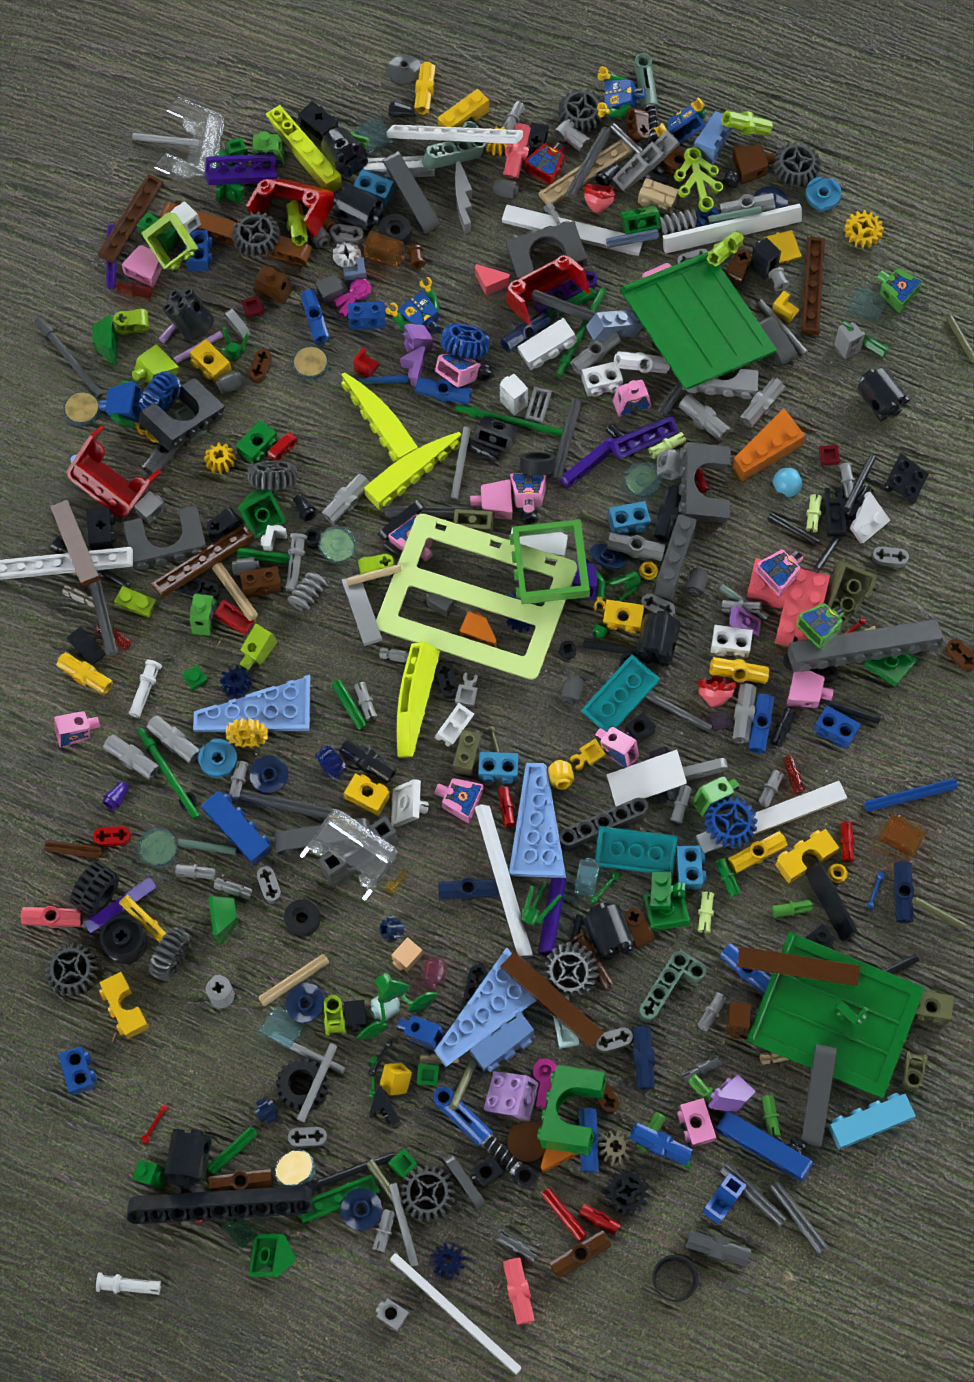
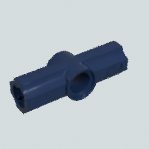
M541 312L530 319L531 324L529 326L526 323L518 324L515 330L500 339L502 348L507 353L512 352L518 348L517 346L551 326L550 317L545 312Z
M900 861L894 863L895 891L893 896L895 899L896 922L907 924L914 922L912 863ZM905 889L908 892V896L901 895L899 890Z
M465 878L460 881L438 882L439 900L462 898L472 900L481 897H498L496 879L473 880ZM465 886H472L474 888L469 893L463 890Z
M648 1026L633 1027V1064L636 1067L637 1089L655 1088L653 1069L655 1057L651 1043V1030Z

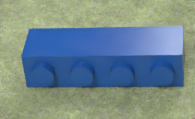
M217 791L201 805L203 812L237 847L244 857L255 866L271 852L269 846L271 842L264 834L262 836L258 834L256 825L252 821L247 822L244 818L246 816L239 807L235 808L231 804L233 801L226 793L223 795L220 791Z

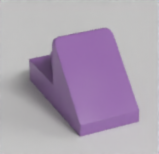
M424 346L417 348L400 359L401 367L409 369L408 378L411 380V386L416 387L417 379L421 377L426 358V348Z
M738 606L731 607L730 627L753 630L752 637H759L761 619Z

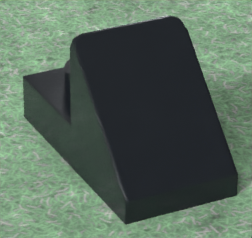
M81 626L66 638L85 661L92 666L106 655L93 636L88 634Z
M379 1086L369 1112V1117L372 1118L385 1111L382 1115L387 1125L392 1124L395 1129L401 1125V1122L382 1086Z

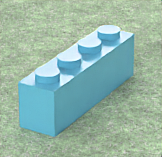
M895 1093L887 1097L888 1101L881 1103L879 1100L869 1104V1108L864 1111L859 1108L850 1112L851 1116L847 1118L839 1116L831 1120L832 1124H830L828 1129L837 1149L841 1150L913 1120L916 1115L906 1094L899 1096V1093Z

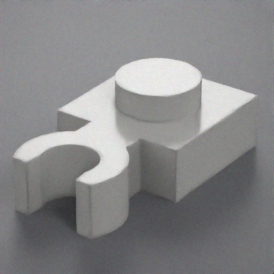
M465 672L463 675L465 685L459 684L455 704L460 703L463 706L474 708L478 688L473 686L477 684L478 676L475 674L474 679L469 681L467 679L468 675Z

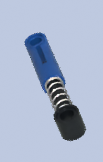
M443 1086L436 1089L433 1096L436 1107L442 1110L479 1147H486L488 1153H492L494 1159H498L500 1165H504L506 1170H509L512 1175L511 1177L515 1180L518 1187L527 1189L533 1186L535 1182V1171L533 1168L517 1161L514 1155L512 1156L508 1152V1149L505 1150L502 1144H499L496 1138L492 1137L493 1131L462 1101H460L457 1110L466 1118L465 1120L455 1110L450 1109L449 1106L454 1097L450 1088ZM447 1094L450 1098L448 1102L441 1103L438 1100L439 1096ZM527 1172L530 1174L531 1179L523 1182L520 1180L519 1175Z

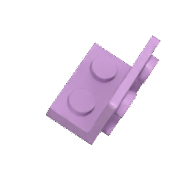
M493 1072L484 1110L486 1112L512 1115L524 1122L530 1121L539 1082L526 1075Z

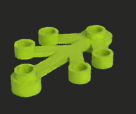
M692 147L685 151V162L674 174L675 180L681 182L686 176V171L690 166L692 167L693 173L685 185L680 187L678 194L680 197L686 198L690 193V188L696 182L700 198L698 207L702 212H709L714 206V201L711 197L707 196L703 182L711 186V190L715 194H719L722 191L723 184L712 179L719 173L718 167L705 161L701 156L700 150ZM699 165L707 170L708 175L700 170Z

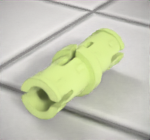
M680 432L648 449L649 453H653L651 457L655 459L657 455L665 450L673 449L686 443V438H682L684 434Z
M816 494L810 495L809 509L806 512L808 517L806 531L809 533L810 529H812L811 533L818 532V520L821 517L820 505L822 497L818 495L816 499Z
M702 892L701 908L698 910V915H700L698 932L710 933L711 916L714 915L712 910L714 893L710 892L708 895V892Z

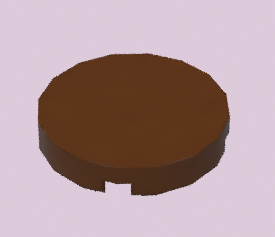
M531 1121L520 1122L509 1132L507 1138L508 1149L517 1161L531 1163L541 1159L545 1154L546 1149L542 1148L540 1140H537L538 1129L541 1127L539 1124Z

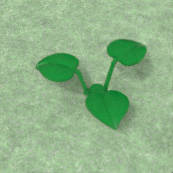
M388 973L380 975L375 979V983L379 989L377 995L382 1019L380 1022H374L365 1028L358 1036L354 1037L355 1040L372 1039L382 1034L388 1028V1024L385 1023L384 1003L390 1002L396 997H401L409 1005L407 1008L408 1012L415 1013L429 1007L436 1000L439 993L427 992L417 997L414 1001H410L404 995L410 989L408 984L392 980Z

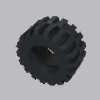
M100 862L93 863L81 874L74 885L70 898L71 904L90 916L96 915L108 905L114 896L120 876Z
M296 1058L297 1061H288L289 1064L287 1066L284 1064L282 1071L278 1072L277 1093L284 1105L295 1112L296 1110L301 1111L308 1094L303 1096L295 1095L290 1088L292 1081L300 1075H308L314 1080L320 1067L316 1061L313 1060L312 1062L309 1058H305V1060ZM326 1074L309 1112L313 1111L312 1108L320 1107V1103L326 1099L325 1095H328L329 1084Z

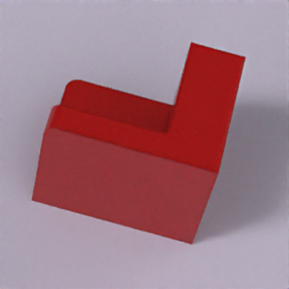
M362 348L353 359L354 371L366 378L371 377L379 367V362L367 356L366 349Z

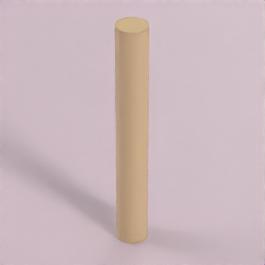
M398 564L346 579V583L350 586L401 572L402 567Z

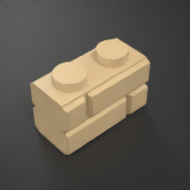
M646 178L638 195V203L643 207L655 205L659 213L671 214L679 197V189Z

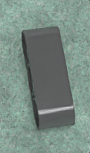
M773 316L758 322L777 349L771 355L779 366L797 359L795 348Z

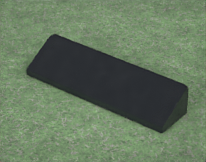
M818 861L806 870L805 874L840 940L844 941L854 936L857 928L822 863Z

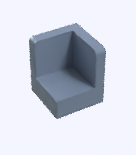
M363 257L356 258L357 266L343 268L346 285H350L357 278L367 280Z

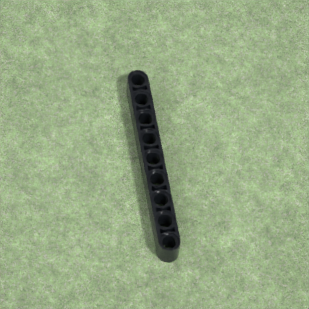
M307 1186L135 1196L130 1198L128 1202L126 1218L132 1224H153L307 1214L312 1210L313 1192Z

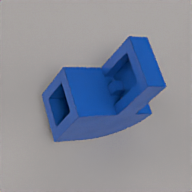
M729 1173L702 1213L717 1224H720L747 1185Z

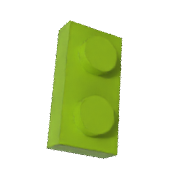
M123 586L114 601L115 605L146 618L150 617L157 603L156 599Z

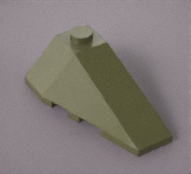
M836 562L824 604H827L832 610L839 606L845 613L841 618L843 622L837 635L847 625L851 616L858 611L862 602L869 597L878 576L846 562Z

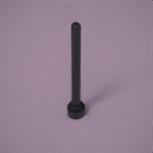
M59 537L55 538L50 550L57 554L68 553L64 540ZM107 569L97 570V573L119 586L130 588L129 582Z
M391 1152L373 1160L377 1166L388 1163L396 1153ZM367 1162L319 1180L307 1179L301 1181L302 1186L309 1187L314 1195L318 1188L367 1171L369 1168L366 1165Z

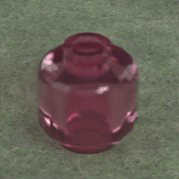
M429 957L428 960L423 961L420 978L426 981L425 985L437 987V984L445 982L448 970L447 964L444 963L445 960Z

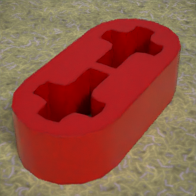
M291 432L287 433L268 451L267 457L271 461H280L297 444L298 438Z
M125 826L101 827L93 833V839L100 847L124 846L131 841L132 837L129 829ZM121 832H124L125 835H127L124 836L123 840H120L119 837H114L121 835ZM102 833H104L105 836H107L106 838H104V841H100V839L98 838L101 837Z

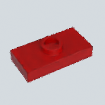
M225 600L220 603L213 614V617L246 636L255 620H248L242 610Z

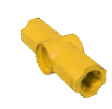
M424 62L420 65L419 78L416 80L414 111L422 115L429 113L431 97L434 95L435 65L431 62Z
M66 652L58 658L56 666L71 675L79 684L89 686L102 695L110 691L113 681L99 673L88 662H81Z
M713 657L710 662L709 674L733 678L738 683L751 681L766 684L769 678V667L749 664L743 659L727 660Z
M779 831L762 841L754 842L750 847L729 857L730 867L737 874L754 864L762 863L769 856L787 848L788 844L784 835ZM759 849L763 855L757 856L753 853V850Z

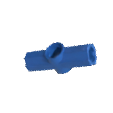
M311 289L305 290L300 296L314 343H325L329 340V335L316 292Z
M419 377L415 393L437 398L440 402L452 401L469 405L472 389L462 386L456 387L448 380L435 381Z
M758 694L748 749L753 753L760 754L766 751L774 697L769 694ZM763 721L766 723V726H759L757 722Z
M731 943L727 945L719 957L734 969L741 979L748 981L764 995L771 977L764 971L753 970L752 973H745L742 968H738L739 950Z
M579 1109V1126L592 1128L595 1141L592 1145L590 1156L580 1154L581 1172H599L597 1109Z
M638 1122L630 1132V1140L649 1148L650 1152L658 1156L667 1157L683 1166H686L690 1160L692 1149L674 1141L671 1136L663 1132L654 1131Z

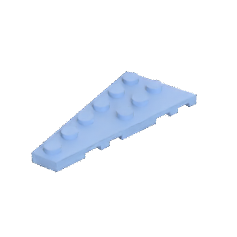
M310 674L295 681H288L286 684L277 687L272 686L247 694L239 699L229 700V702L213 705L194 711L193 730L194 732H226V726H228L229 722L233 723L234 720L241 721V718L244 720L251 718L254 721L259 720V724L264 723V727H267L268 731H310Z
M526 763L509 869L511 876L566 878L548 771L544 763Z
M508 948L504 950L435 1048V1053L445 1067L469 1051L486 1036L499 1029L500 1025L504 1022L507 1023L514 1018L519 1010L522 1012L537 1001L500 968L511 955Z

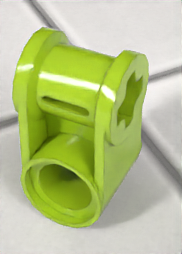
M145 309L120 311L113 318L116 331L121 335L144 333L150 328L148 312Z
M382 554L359 559L360 575L394 566L393 557L389 554Z
M335 995L328 996L324 1001L326 1036H329L330 1033L338 1032L346 1034V1022L341 999ZM335 1001L339 1006L336 1010L328 1009L329 1003Z

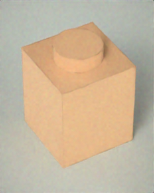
M407 937L392 954V963L400 971L404 969L408 972L423 956V950Z

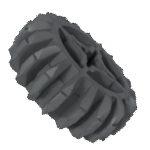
M580 88L577 92L573 89L572 94L567 92L566 96H563L559 103L558 114L560 122L570 119V123L574 122L575 129L580 130L582 133H584V130H587L590 133L591 128L596 130L597 125L602 123L604 117L598 116L597 106L599 103L604 102L600 100L599 95H595L594 91L589 93L588 88L585 91H582Z
M796 141L793 145L788 142L786 147L782 146L776 152V162L773 163V170H775V176H778L779 181L784 180V185L790 183L791 187L796 184L798 188L801 184L806 186L807 183L816 178L821 168V159H819V153H815V148L810 149L809 144L803 146V142L797 145Z
M258 211L255 215L252 212L249 216L244 214V219L238 218V223H234V229H232V241L235 248L239 249L241 254L245 253L246 257L251 254L253 258L259 255L261 258L264 253L268 256L269 251L274 252V246L279 244L280 228L277 222L273 221L272 216L267 217L266 213L261 215ZM266 228L270 234H267L263 229ZM243 235L249 239L248 242L242 238Z
M261 461L260 463L252 464L248 468L247 477L249 485L253 488L278 491L279 489L284 490L285 488L293 487L297 483L298 473L296 466L287 461Z
M176 927L167 931L151 958V963L149 964L150 974L164 981L173 976L189 949L190 936L186 931Z
M568 942L566 946L563 943L560 944L559 949L555 947L552 950L553 954L550 953L547 956L549 960L545 962V965L550 967L545 970V973L550 974L547 977V981L553 980L552 986L555 987L557 985L559 992L564 990L565 996L569 995L570 992L573 997L577 993L583 995L585 990L589 991L591 989L590 985L596 983L594 978L598 977V973L595 970L599 966L593 965L597 958H590L592 951L586 953V946L579 949V943L577 942L574 946H572L571 942ZM567 954H569V955H574V956L578 957L579 959H578V960H572L569 956L566 957L565 955H567ZM558 961L560 962L559 965L562 967L561 975L558 971ZM575 964H577L573 972H569L568 974H566V972L569 971V968L571 966L573 967ZM582 964H584L586 969L585 977L583 976L584 973L581 971ZM570 978L574 982L577 981L578 984L569 983L565 981V979Z
M70 943L69 948L63 944V950L60 951L58 948H55L57 954H50L49 956L52 961L47 960L45 962L49 966L44 968V972L47 973L45 979L50 981L48 986L50 988L54 987L53 991L55 993L60 991L61 996H65L67 991L69 997H73L74 992L80 996V990L83 989L84 992H87L86 986L93 987L94 985L91 979L96 980L98 978L97 975L93 974L99 971V968L95 966L98 964V961L93 959L95 955L93 952L89 953V948L85 947L82 950L81 944H78L76 948L73 943ZM70 956H77L70 961L63 960ZM83 960H86L87 964L85 975L80 971ZM58 965H60L63 969L59 981L57 980L56 976ZM65 966L71 969L74 968L77 974L75 972L68 971V969ZM73 979L79 980L77 983L74 984H66Z
M425 1165V1171L421 1172V1168L418 1166V1174L415 1175L411 1170L409 1173L412 1179L404 1177V1181L408 1185L401 1184L400 1186L401 1189L406 1190V1192L400 1193V1197H406V1199L402 1200V1205L409 1204L405 1211L410 1212L413 1210L412 1218L416 1217L418 1213L419 1221L423 1220V1216H427V1222H430L431 1215H434L437 1221L439 1220L437 1213L440 1212L443 1217L446 1216L443 1209L451 1210V1206L447 1203L455 1202L453 1197H449V1195L456 1194L455 1190L449 1189L454 1186V1182L447 1183L450 1175L442 1177L444 1174L443 1169L437 1174L436 1166H433L432 1171H429L428 1165ZM431 1177L438 1181L428 1185L421 1179ZM416 1183L418 1188L420 1189V1193L416 1197V1199L412 1201L410 1196L411 1189L413 1185ZM443 1186L445 1196L440 1204L435 1194ZM423 1188L427 1191L433 1190L431 1192L432 1199L428 1196L422 1197L424 1195ZM428 1202L435 1208L424 1210L417 1206Z

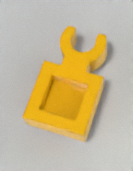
M595 738L579 748L582 754L571 756L570 761L571 763L575 760L580 761L579 765L575 766L576 770L579 771L586 762L592 766L606 757V753Z

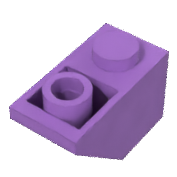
M404 325V346L407 352H412L421 346H424L426 351L433 349V339L425 325Z
M737 1075L732 1080L728 1078L722 1084V1090L717 1088L710 1096L713 1100L708 1106L711 1109L737 1113L756 1091Z

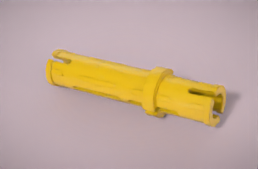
M128 894L120 900L119 905L145 928L144 931L147 934L150 933L160 942L166 932L158 925V921L153 920Z

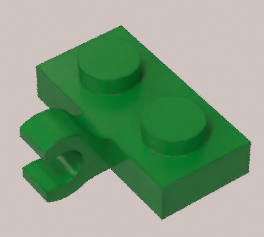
M652 872L651 910H671V896L685 897V883L672 885V872Z

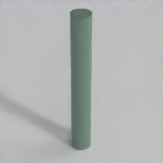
M758 206L708 216L709 223L762 213V207Z
M724 584L719 588V591L734 601H740V599L748 601ZM764 610L761 611V614L754 613L765 621L770 616Z
M180 838L178 840V846L231 855H236L237 847Z

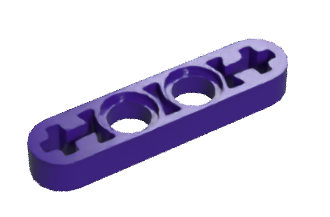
M585 272L586 278L592 280V283L587 281L589 288L594 289L597 286V275L594 272ZM569 280L546 292V294L554 296L556 293H560L563 295L562 300H566L583 290L572 280ZM575 285L579 290L572 292L569 290V287ZM535 301V309L538 313H546V310L551 308L547 305L544 307Z
M609 437L567 471L559 482L566 489L573 486L613 452L607 442L614 438Z

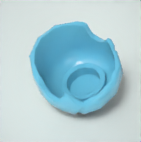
M782 468L774 475L773 486L778 493H783L786 497H792L801 491L802 479L795 469Z

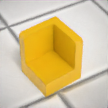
M783 291L773 303L772 311L778 317L790 323L798 314L799 308L788 302L790 294Z
M402 1062L385 1064L380 1086L390 1096L406 1094L412 1072Z

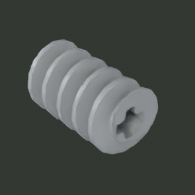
M692 208L691 212L685 210L684 214L679 211L677 216L675 213H671L670 217L667 214L663 218L660 216L661 228L659 230L664 235H668V232L672 234L675 233V230L680 232L682 229L689 230V227L691 229L696 228L697 219L694 209Z
M310 571L301 580V584L296 586L297 590H294L292 596H289L287 600L295 609L304 612L303 608L310 609L307 604L308 602L314 604V600L311 597H319L316 591L323 592L321 585L327 587L328 584L322 576L314 571Z
M215 975L206 985V993L215 1007L226 1008L233 1002L235 993L225 976Z

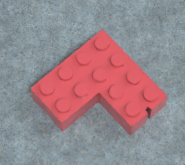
M756 558L746 599L753 602L761 601L762 605L782 609L775 644L789 647L794 637L798 638L797 641L810 640L796 626L799 614L824 603L830 575L800 569L798 577L779 597L755 572L757 563L762 561Z

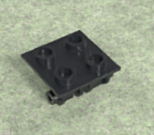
M900 453L884 484L885 490L887 492L895 490L914 504L929 473Z

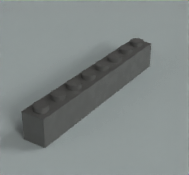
M937 619L836 635L821 650L811 640L791 642L787 654L793 672H806L810 669H824L828 666H843L847 663H861L871 659L879 660L884 657H898L908 653L916 654L921 651H934L940 648L943 635Z

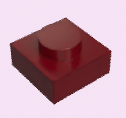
M258 295L241 300L247 319L264 314Z
M838 445L819 446L821 466L839 465Z

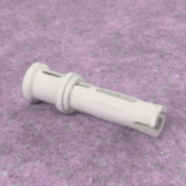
M153 660L145 661L146 667L143 674L139 677L141 682L128 713L136 718H140L152 685L156 683L155 678L158 670L162 668L160 663Z
M99 1272L96 1281V1292L107 1290L113 1291L115 1294L120 1293V1291L160 1295L161 1281L122 1278L120 1274L108 1276Z

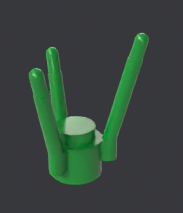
M223 327L222 330L227 342L226 350L222 348L221 351L228 361H236L245 353L249 333L245 334L242 346L240 347L237 343H231L228 332Z
M634 571L630 574L605 580V585L613 586L622 583L625 589L629 588V591L617 600L622 602L629 595L638 591L637 586L641 585V580Z
M546 883L542 884L532 907L529 906L534 886L530 887L525 907L521 913L523 915L521 920L534 927L537 923L541 924L544 917L562 897L558 895L539 916L540 911L536 907L544 892Z

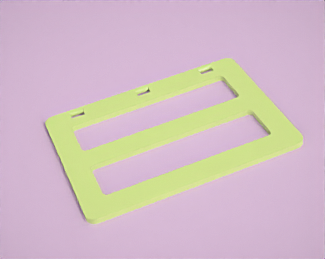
M427 514L417 515L398 562L402 567V571L394 573L376 619L379 631L415 643L426 642L440 651L526 679H536L539 676L566 600L545 602L541 607L533 604L521 605V600L418 568L417 564L428 539L515 566L517 564L512 562L511 552L515 551V547L510 545V540ZM436 523L447 526L445 531L435 529ZM491 540L502 543L500 549L490 546ZM520 544L523 568L552 577L553 582L550 589L572 586L577 572L575 561ZM546 558L556 560L555 566L545 563ZM408 588L422 589L534 625L536 628L526 655L513 654L399 617L398 614Z

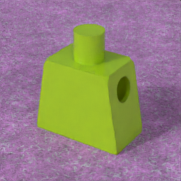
M156 344L137 358L135 370L132 371V377L135 381L143 379L148 384L152 378H155L162 371H167L176 376L179 367Z
M255 624L240 649L245 656L239 665L248 671L254 662L261 665L278 643L277 639L272 633Z

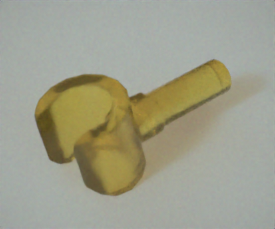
M403 869L394 882L388 880L385 891L392 894L396 893L398 885L407 871Z

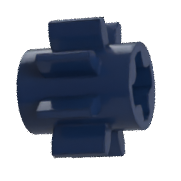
M395 916L387 917V920H382L379 932L382 938H387L388 942L396 941L397 938H401L404 932V925L401 920H396Z
M263 1097L256 1102L258 1107L253 1110L261 1123L266 1120L270 1124L277 1119L275 1114L279 1111L272 1099L266 1101Z

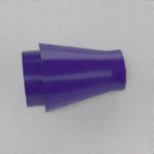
M120 781L103 796V805L115 811L116 808L120 807L129 787Z

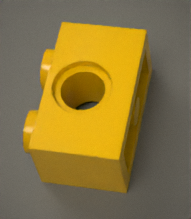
M207 339L189 352L191 364L196 369H201L204 377L207 380H212L215 384L220 376L232 371L230 362Z
M606 600L603 626L610 630L623 628L626 632L630 633L640 631L644 605ZM625 613L629 618L626 621H621L618 619V615Z
M355 774L344 792V797L351 803L379 817L390 798V793L386 786L380 783L376 785L371 782L369 777ZM367 790L373 792V794L369 797L363 795V793Z

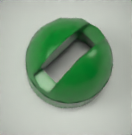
M595 623L592 630L593 635L599 639L604 638L609 631L608 628L598 623Z

